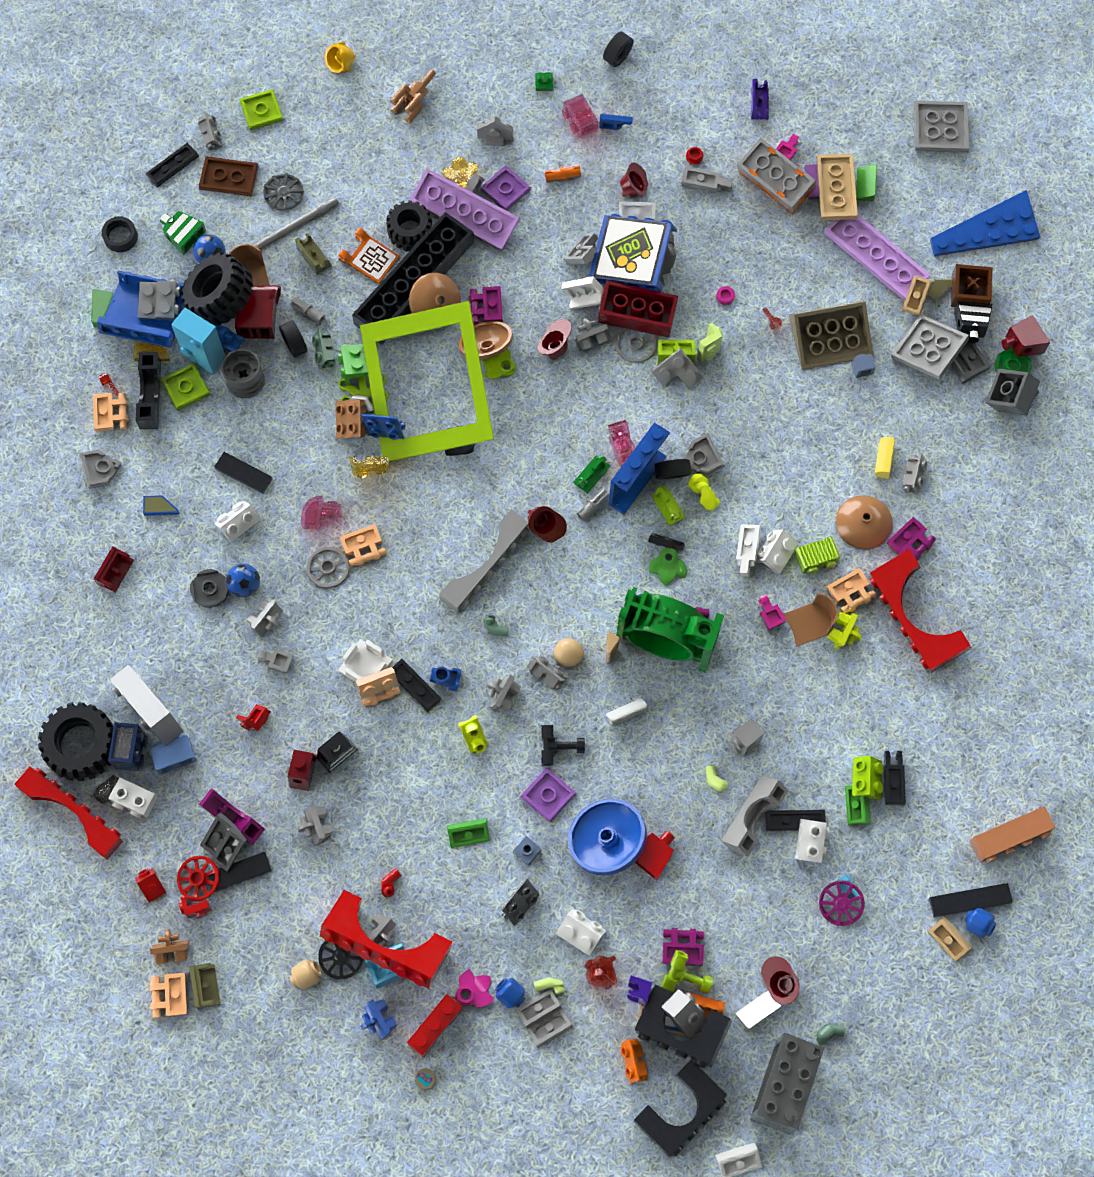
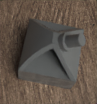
M998 369L986 404L999 412L1028 416L1035 396L1039 394L1038 386L1040 381L1029 372Z

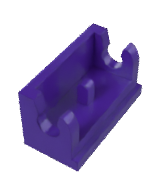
M758 79L752 80L751 119H769V88L767 80L764 81L763 85L758 84Z
M631 975L628 987L633 990H628L630 995H627V998L640 1003L641 1006H645L652 982Z

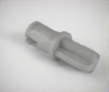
M298 297L292 300L291 307L301 312L304 317L307 316L319 325L325 319L326 315L313 308L312 304L308 305Z
M604 488L601 489L591 500L588 499L585 506L576 514L585 522L595 511L599 510L598 507L610 494Z

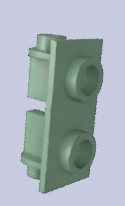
M318 328L312 337V345L316 349L315 362L318 363L319 369L323 365L333 367L335 363L333 350H326V348H332L331 335L328 334V331L321 332V329Z

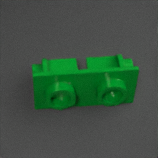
M596 455L573 483L588 494L611 466L605 462L607 459L603 455L600 457Z

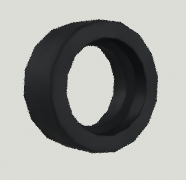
M618 32L605 48L603 59L613 67H618L629 55L634 40L624 32Z
M113 217L105 222L102 227V238L106 247L111 251L117 253L126 252L133 248L138 240V233L133 222L126 217ZM118 226H124L130 230V236L125 241L113 242L109 238L110 231Z
M293 320L279 326L283 340L293 357H298L308 351L304 338Z
M674 459L654 464L656 479H674L691 475L689 459Z

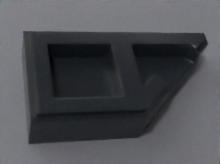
M651 533L648 540L649 543L683 550L685 546L684 542Z

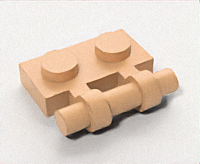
M112 393L93 395L94 429L96 432L114 430V423H119L121 430L127 429L129 416L126 412L128 400H126L125 393H119L118 399L114 400ZM118 407L119 415H114V408Z
M375 524L340 537L346 556L351 554L355 556L354 559L348 560L350 567L362 566L367 561L373 559L376 561L381 556L387 555L385 548L378 550L376 548V545L381 544L382 540ZM370 548V553L361 556L360 551Z
M860 568L833 582L826 588L836 604L844 601L845 606L841 607L840 611L845 614L848 612L852 613L858 606L866 605L871 602V599L876 597V593L873 590L867 593L864 589L870 583ZM858 592L860 597L852 601L850 596Z
M393 667L356 681L364 707L369 705L375 706L382 700H390L395 695L401 694L397 686L398 682Z
M186 973L164 975L165 983L159 982V976H152L149 989L152 992L150 1010H152L153 1018H161L162 1009H166L167 1017L188 1015ZM165 990V1002H160V991Z

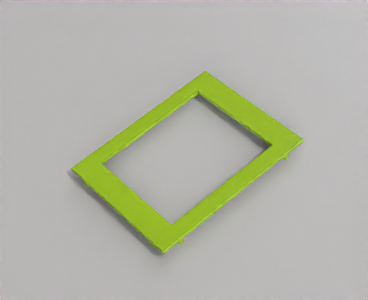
M469 301L360 325L375 415L389 416L377 342L460 324L475 406L477 423L394 441L388 437H379L383 463L494 440L473 323L474 319L472 318Z

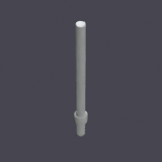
M335 197L324 204L317 205L316 209L255 243L253 246L260 250L316 216L324 215L330 208L339 204V201Z

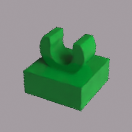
M553 72L535 73L536 91H553Z

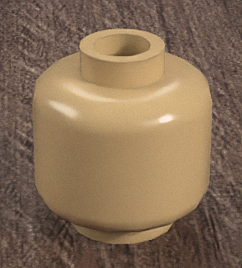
M304 960L292 968L290 980L295 988L299 987L302 990H307L320 982L322 972L315 961Z

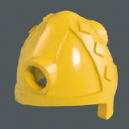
M345 42L332 44L325 51V64L334 73L351 71L350 67L355 60V53L346 46Z

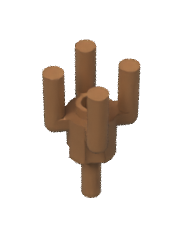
M430 70L421 82L414 81L410 87L407 84H403L390 100L394 105L390 111L396 115L403 105L407 103L408 106L405 108V112L409 115L405 118V121L411 123L423 109L421 100L428 93L426 86L436 75L435 71Z

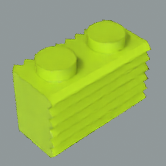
M832 537L797 547L794 553L802 573L808 572V574L816 573L819 571V568L825 566L826 568H832L837 565L840 559Z

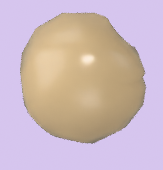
M562 639L554 647V660L563 667H575L583 659V647L574 639Z

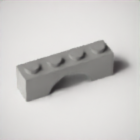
M762 775L721 841L733 852L748 857L758 842L754 833L757 820L767 810L779 807L789 790L779 780Z

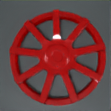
M193 856L187 859L181 865L177 874L179 891L183 896L192 901H202L210 898L217 887H219V868L210 858L205 856ZM198 859L205 860L201 870L199 869ZM192 860L195 863V870L193 871L186 865ZM210 863L214 870L205 873ZM183 868L190 873L189 877H180ZM215 873V882L207 879L208 876ZM180 881H189L191 884L183 890ZM205 883L213 885L209 892L205 887ZM193 886H195L193 897L186 894ZM199 887L203 889L204 896L198 897Z

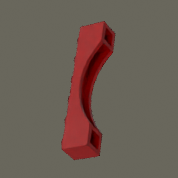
M29 766L14 785L32 800L55 802L73 811L84 826L88 844L108 860L123 842L119 838L121 834L113 827L109 830L104 826L106 822L98 815L94 818L89 814L91 810L82 803L79 806L74 802L76 798L67 791L64 794L59 790L62 786L52 779L49 782L45 778L47 774L37 767L34 770Z

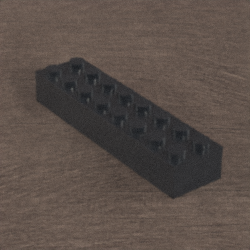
M445 212L352 314L354 325L360 329V325L410 314L409 295L413 284L425 274L441 273L445 275L474 243V232ZM386 340L380 341L378 343L382 345Z

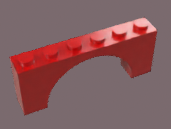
M908 549L871 571L870 575L872 578L869 580L875 589L879 588L882 592L879 596L885 605L889 604L892 608L889 612L895 621L899 620L902 624L899 628L905 637L909 636L912 640L910 646L915 654L919 652L922 656L920 662L925 670L929 668L933 672L971 650L972 647L961 629L951 634L933 635L919 630L907 619L902 604L903 591L910 577L921 568L911 550Z
M343 890L322 923L319 936L327 942H332L346 951L359 955L364 960L376 963L383 969H388L402 978L415 982L418 986L429 989L449 955L453 941L434 933L427 942L412 949L394 950L380 946L363 932L359 924L358 912L362 898Z

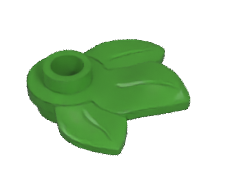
M665 548L660 552L659 557L652 559L650 562L649 573H658L660 581L667 586L673 581L675 575L685 578L687 568L685 562L678 558V554L674 549ZM671 554L672 560L667 561L665 555Z

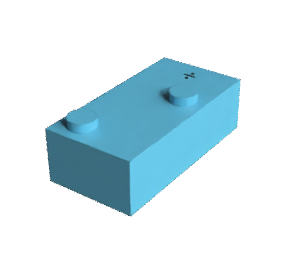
M184 308L171 324L180 346V351L185 358L213 375L225 357L216 327L187 308Z

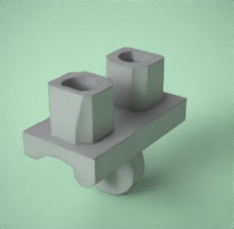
M584 318L583 325L579 326L578 329L580 332L584 330L587 332L573 338L575 343L578 342L584 351L593 347L589 337L595 335L598 344L608 341L607 324L592 329L593 326L597 325L596 321L589 322L587 318Z
M272 599L270 602L263 600L259 605L260 615L256 616L253 614L247 620L251 628L260 637H263L273 626L277 629L281 626L278 620L283 610Z
M505 676L502 683L499 678H496L494 683H487L486 687L490 689L488 696L493 698L489 705L490 708H498L503 711L510 709L512 701L505 698L507 692L515 696L521 688L514 681V676Z
M314 804L309 805L308 809L304 811L306 817L300 818L302 825L297 828L299 832L305 831L306 837L312 836L315 845L330 837L333 834V830L330 824L321 826L320 820L327 817L325 807H315Z
M377 913L372 919L376 929L370 932L366 928L363 932L380 946L385 947L387 943L393 946L395 943L391 938L395 932L392 929L396 926V923L388 915L383 916Z

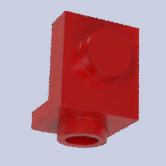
M256 704L248 717L237 715L236 719L241 722L239 725L244 729L259 731L261 726L266 723L271 711L266 707Z
M153 868L142 870L135 878L148 903L167 893Z
M185 896L180 897V911L182 915L185 914L188 918L194 916L197 919L208 915L207 912L212 911L207 900L189 906L187 898Z

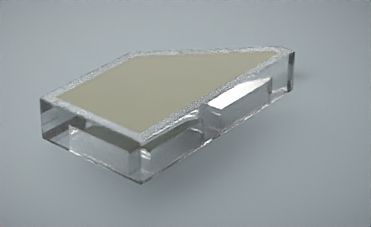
M934 278L927 297L932 302L937 303L951 289L952 279Z

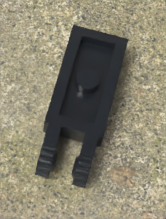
M885 751L883 766L885 805L905 806V769L902 751L896 752L897 765L890 764L891 754L889 751Z

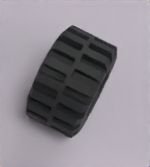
M408 200V203L402 201L400 205L395 204L394 209L389 210V215L386 218L388 237L391 239V243L393 245L396 243V247L399 249L402 246L404 251H407V248L412 249L432 227L429 210H426V206L423 204L420 206V203L417 201L412 203V200ZM406 221H415L419 224L418 227L412 230H405L400 227Z

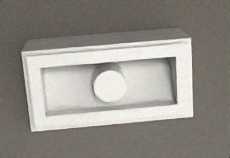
M638 699L607 713L606 716L610 725L615 726L646 712L647 704L642 699Z
M767 991L735 1014L748 1031L778 1010L781 1004L775 1002L769 991Z
M755 1143L715 1155L722 1177H733L762 1168L759 1151Z

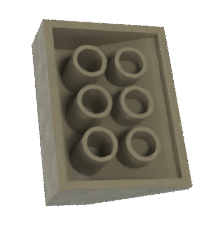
M865 301L789 314L791 330L802 369L851 361L860 354H872V357L874 356Z

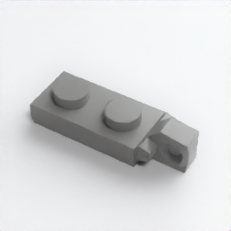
M686 166L681 185L713 192H721V190L730 192L732 180L724 179V176L717 172Z

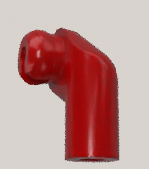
M396 868L381 880V893L384 897H392L394 895V882L402 876Z

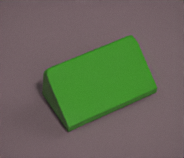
M877 164L857 168L856 200L874 202Z
M92 289L91 322L94 327H98L97 320L99 316L105 317L113 298L112 292Z
M852 785L845 786L848 825H871L869 798L866 796L855 797L852 795Z
M486 818L447 825L451 848L490 841Z

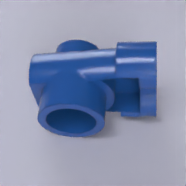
M432 668L429 682L449 687L448 690L457 692L462 669ZM441 674L443 680H439L436 675Z

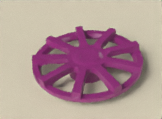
M835 881L828 884L821 892L819 907L823 917L836 926H847L855 923L861 917L865 907V900L860 889L853 883ZM840 884L850 886L845 895L842 894ZM837 885L838 896H835L829 888ZM854 888L859 896L849 899L848 896ZM827 893L834 900L823 901L824 894ZM861 899V908L851 905V902ZM823 905H833L834 907L826 913ZM848 909L859 913L855 918H852ZM836 910L838 911L837 921L829 917ZM842 912H845L850 921L840 922Z

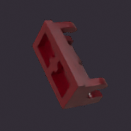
M112 546L94 577L96 584L116 593L134 559L130 558L129 554Z

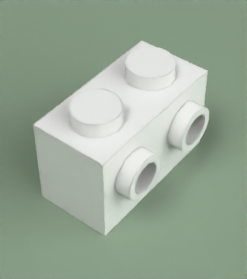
M119 777L108 799L113 803L112 807L123 811L125 808L130 811L129 814L137 819H140L142 816L147 819L158 797L155 793Z
M800 819L795 859L822 863V859H825L827 848L824 847V840L828 839L829 827H826L827 823Z

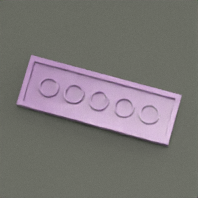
M428 168L410 198L413 203L417 201L420 203V206L423 204L426 206V210L439 217L447 212L472 230L474 236L502 251L520 221V218Z
M859 215L857 219L835 220L824 231L827 237L904 301L914 275L925 279L930 277V274Z

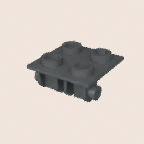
M528 878L524 879L501 908L502 916L507 920L509 919L514 926L523 920L526 911L537 902L540 895Z

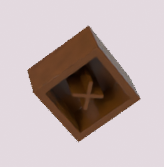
M956 264L952 272L950 307H956L957 301L990 304L992 300L993 267Z

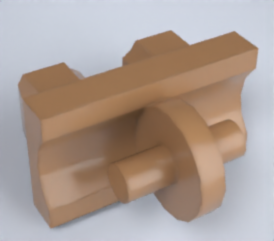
M170 929L165 930V936L158 937V943H166L152 945L150 955H154L157 965L168 962V952H174L175 961H185L187 959L189 940L172 942L179 940V934L171 935Z

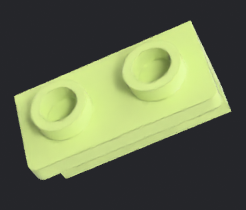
M713 323L708 325L706 338L699 343L697 357L701 362L713 359L720 350L722 332Z

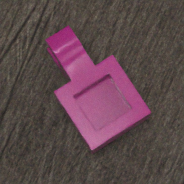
M793 133L788 142L786 143L782 140L776 150L791 161L797 152V149L794 147L799 142L797 141L799 136Z
M767 595L759 598L758 602L764 610L760 612V616L768 631L786 623V619L778 604L772 606Z

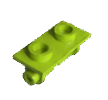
M662 485L657 487L656 492L650 495L669 526L686 518L667 486L664 488Z

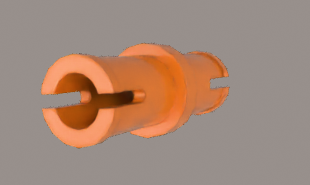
M580 165L568 168L563 166L560 169L544 171L546 183L581 177Z

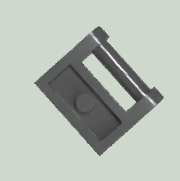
M968 341L958 355L969 372H964L956 358L951 363V366L959 376L958 380L961 384L990 368L989 363L976 344L969 343Z

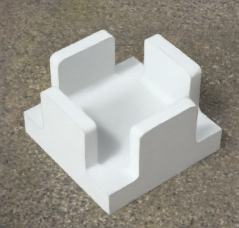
M360 639L357 644L353 643L343 656L344 662L338 671L356 682L359 679L387 669L393 660L386 656L383 649L369 640L364 642Z

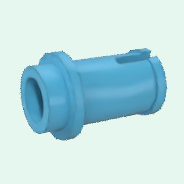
M844 875L837 881L851 882V877ZM840 884L842 890L846 894L850 886L846 884ZM853 888L848 898L857 897L859 894Z

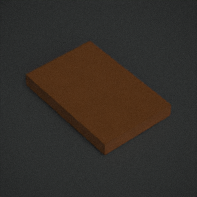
M205 156L199 190L252 197L259 165L254 162Z

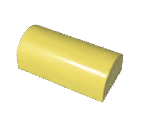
M883 437L880 439L875 468L876 477L890 478L895 446L894 438Z

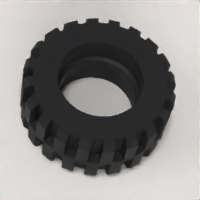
M228 253L211 254L208 258H203L199 264L197 263L192 272H189L187 280L185 279L184 288H182L184 307L214 326L228 323L231 318L234 319L240 311L242 312L244 305L250 300L249 296L252 295L253 291L252 275L232 255Z
M78 702L77 706L74 703H68L67 708L63 709L60 706L56 709L57 713L54 715L50 713L47 716L49 721L47 723L43 722L41 726L43 732H39L38 739L41 741L38 747L42 752L41 757L57 775L60 777L64 776L67 780L71 781L73 779L84 781L85 777L93 779L95 778V773L99 772L102 774L105 772L104 767L111 765L108 758L114 728L113 723L101 709L98 710L96 706L92 704L87 706L84 702ZM85 725L91 727L96 733V740L92 749L81 757L69 758L65 756L61 750V743L65 734L76 726ZM115 748L114 756H116V754H117V749H116V748Z

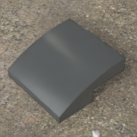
M220 813L216 816L200 846L213 855L211 859L225 871H229L246 839L241 831L226 816Z

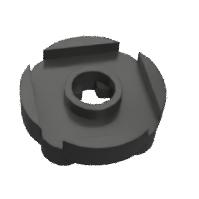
M214 569L200 571L190 584V593L196 603L206 608L217 607L224 603L229 594L226 577ZM209 584H211L212 587H215V589L212 590V592L208 593V591H205V589L208 588Z

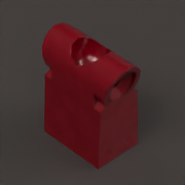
M253 285L252 295L249 296L250 300L244 305L242 312L240 311L237 314L238 316L235 317L236 333L245 339H275L276 306L281 295V286Z

